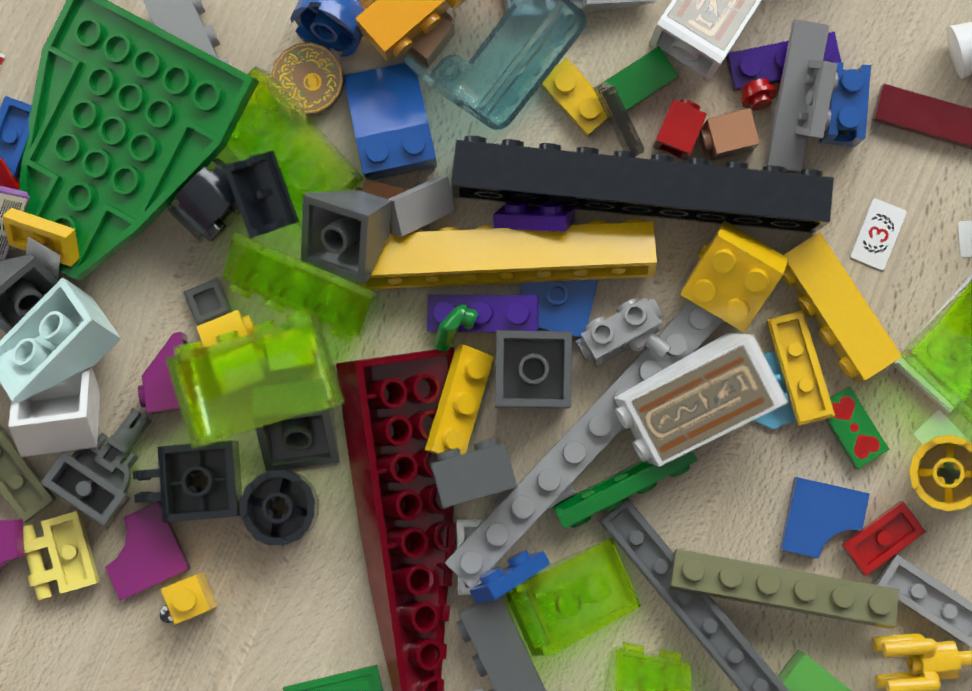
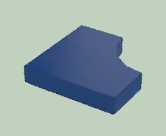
M795 477L780 550L819 558L823 546L835 534L846 530H863L870 493Z

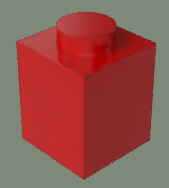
M680 99V102L672 100L652 147L686 161L692 152L707 113L700 111L701 107L690 100Z

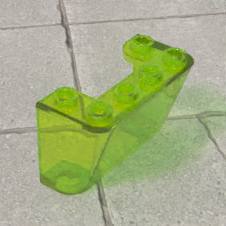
M307 308L287 314L288 322L279 326L275 325L274 320L253 325L254 333L239 337L237 330L216 336L217 344L202 347L201 341L173 348L175 355L165 359L192 448L223 440L235 434L298 415L310 414L344 403L320 314L312 315L311 310Z

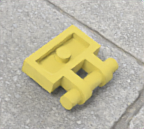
M74 511L41 521L44 536L39 538L36 537L33 524L23 527L24 554L31 574L27 578L30 587L34 586L37 600L52 597L49 582L57 580L60 594L100 582L81 511ZM48 547L53 569L47 571L45 570L40 549Z

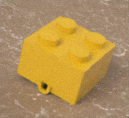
M724 220L709 244L705 243L698 254L700 259L688 276L680 295L745 333L783 276L788 258Z

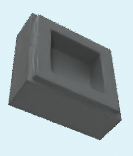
M219 278L184 291L197 326L233 312Z

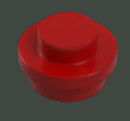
M756 79L742 87L740 101L744 108L759 111L772 104L777 91L775 86L770 85L768 79Z

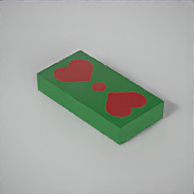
M851 386L830 397L835 416L825 421L855 469L861 468L890 450Z

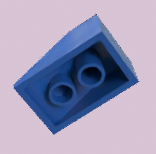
M414 60L343 75L364 178L378 180L437 167L433 141Z

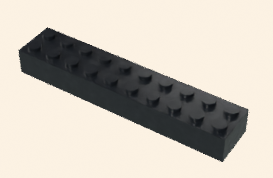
M472 135L465 136L464 140H456L451 183L452 197L504 203L521 200L526 201L527 205L540 206L544 202H561L563 207H575V210L722 224L725 220L735 226L816 233L829 224L831 219L834 177H824L823 171L804 169L800 171V174L786 173L785 167L773 165L764 166L763 170L748 169V164L743 162H727L725 167L711 165V160L703 158H690L688 163L674 162L673 156L654 154L651 155V159L636 158L635 152L623 150L614 151V155L599 154V150L592 147H577L576 152L561 150V145L553 143H540L539 148L524 147L523 141L504 139L501 144L486 143L487 139L484 137Z

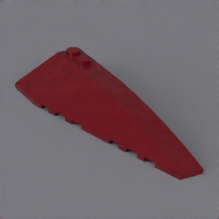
M451 347L448 351L435 349L336 363L361 540L377 624L393 691H444L445 680L441 678L442 661L447 656V644H444L445 621H449L450 616L447 594L448 586L452 587L453 571L444 562L454 553L456 524L453 523L454 505L443 508L431 463L439 461L436 454L425 451V447L455 352L454 347Z

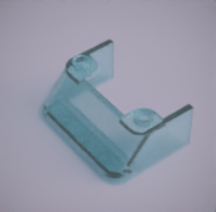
M510 0L513 3L469 61L456 54L448 55L437 64L433 71H430L409 55L403 61L432 89L493 130L503 129L515 119L583 32L586 25L585 13L570 0Z

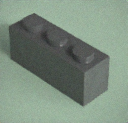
M502 596L496 600L475 603L459 611L462 620L456 622V625L465 643L472 640L478 653L472 656V659L480 676L488 675L494 687L489 691H546Z

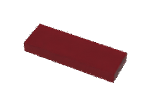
M883 84L880 87L871 121L972 149V108L888 84Z

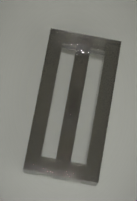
M605 82L593 87L623 151L635 152L636 156L643 153L645 148L616 88Z

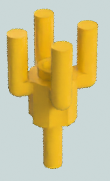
M920 633L872 637L874 652L883 651L885 658L907 656L909 669L908 672L876 674L875 682L878 690L938 691L941 687L940 680L959 678L961 667L972 666V650L958 651L954 641L936 642L931 638H925Z

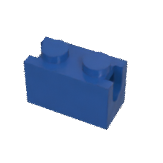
M834 62L838 63L836 70L838 73V85L835 92L831 95L829 106L831 111L830 124L824 131L823 138H819V144L856 147L866 138L871 65H861L858 69L844 70V63ZM838 130L849 131V135L838 134Z

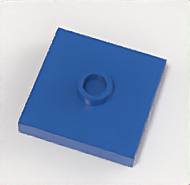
M598 280L522 283L519 295L539 296L540 330L572 332V337L581 338V333L585 332L584 327L589 323Z

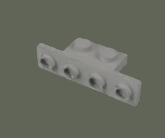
M793 20L765 162L766 166H782L786 170L801 171L808 136L823 138L824 131L830 124L831 111L829 106L831 95L835 92L838 85V73L836 72L838 63L823 61L829 26L826 24L804 20Z

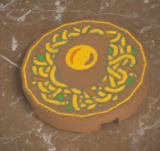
M312 42L295 44L284 50L276 59L271 73L272 89L280 104L291 112L305 117L320 115L331 109L340 97L345 84L343 69L336 55L325 46Z

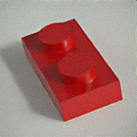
M899 501L865 526L863 530L858 531L843 542L841 546L862 575L867 576L926 531L905 502Z

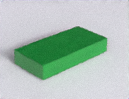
M658 46L599 84L597 88L604 99L615 110L614 114L618 118L677 80L679 75Z

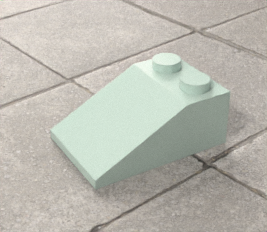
M62 277L0 340V383L11 401L17 404L96 365L118 343L121 337L92 296Z

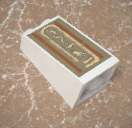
M672 0L658 21L649 44L655 48L659 46L664 54L710 82L761 0Z
M736 333L724 334L614 398L619 408L615 409L619 421L625 429H631L636 439L633 442V447L637 455L643 462L648 461V463L659 467L787 403L754 335Z

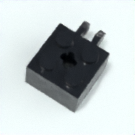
M228 440L157 447L159 469L133 471V479L138 481L160 477L161 492H139L134 494L135 503L161 501L163 523L240 516L242 482L239 441ZM199 471H202L203 476L208 478V485L204 486L205 490L202 492L200 486H194L193 483L194 477H199Z

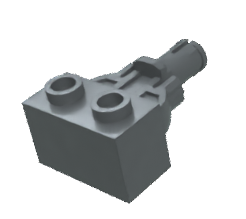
M134 408L130 410L131 412L114 435L108 438L106 434L101 432L97 439V447L78 449L71 456L63 451L40 482L107 529H109L130 499L125 493L131 481V467L138 459L131 452L132 447L152 422L145 415L141 416L140 412Z

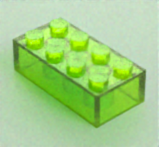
M255 66L248 75L259 80V83L227 146L241 161L248 159L249 156L274 150L299 219L297 224L302 228L304 194L309 192L353 191L364 178L267 70Z

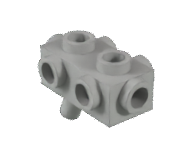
M646 297L638 302L636 299H631L623 303L616 309L618 313L606 320L604 317H599L591 321L584 327L585 332L581 333V338L575 341L584 360L586 361L591 358L596 367L629 348H632L634 352H638L647 346L661 358H664L672 347L655 335L661 330L660 319L664 316L654 298L648 300Z

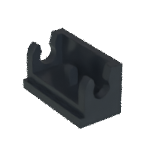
M274 150L252 155L248 159L224 166L249 238L264 235L299 222Z

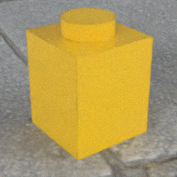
M204 572L161 589L174 624L217 607Z

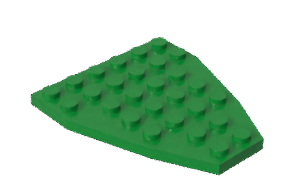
M66 0L41 52L29 117V137L21 160L19 189L26 191L30 197L25 209L26 213L75 229L80 258L72 266L60 263L59 271L73 279L83 280L142 234L164 212L169 204L176 199V195L225 149L259 80L108 0Z

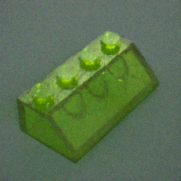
M234 232L222 279L231 284L229 291L247 299L250 298L251 293L265 298L262 305L280 313H283L285 308L299 313L297 320L317 328L319 322L333 328L330 333L331 335L351 343L353 337L362 340L379 302L375 292Z

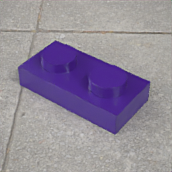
M508 201L493 214L494 229L509 228L512 230L566 232L570 225L575 222V207H563L561 202H544L540 206H527L526 201Z

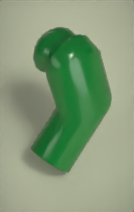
M467 305L456 306L439 325L434 339L436 349L440 351L450 350L460 325L466 329L473 328L478 315L477 311L466 308Z

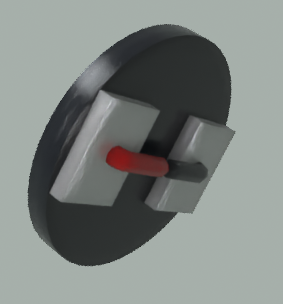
M165 605L160 610V619L165 623H172L173 619L168 606Z

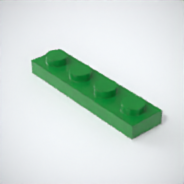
M692 450L660 467L641 460L557 503L552 508L564 529L569 526L572 528L579 527L587 523L594 513L602 509L605 511L615 509L624 502V498L636 492L642 494L652 490L657 486V481L669 475L670 477H676L684 474L690 469V465L697 462L698 459Z

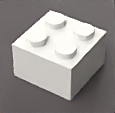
M92 367L17 404L11 401L8 427L21 457L97 447L101 392Z

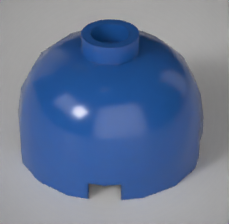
M299 0L290 17L291 23L294 20L297 23L298 27L295 32L304 42L325 46L328 50L331 48L336 51H342L340 57L354 54L364 36L355 20L364 11L359 0Z

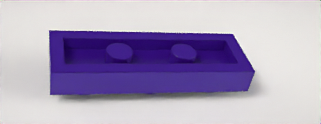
M835 31L828 33L823 61L841 62ZM789 41L728 53L726 59L733 91L741 90L744 85L756 79H768L770 84L781 82Z
M428 294V332H437L440 323L459 305H467L466 308L476 310L478 315L473 328L466 329L460 325L457 333H496L497 330L539 331L538 295Z

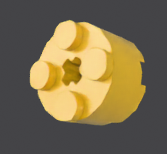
M945 435L934 437L923 444L914 454L909 470L912 487L920 499L932 508L944 511L965 509L972 505V443L965 438ZM946 463H953L954 469L961 472L959 479L954 478V484H946V479L939 477V469H945Z

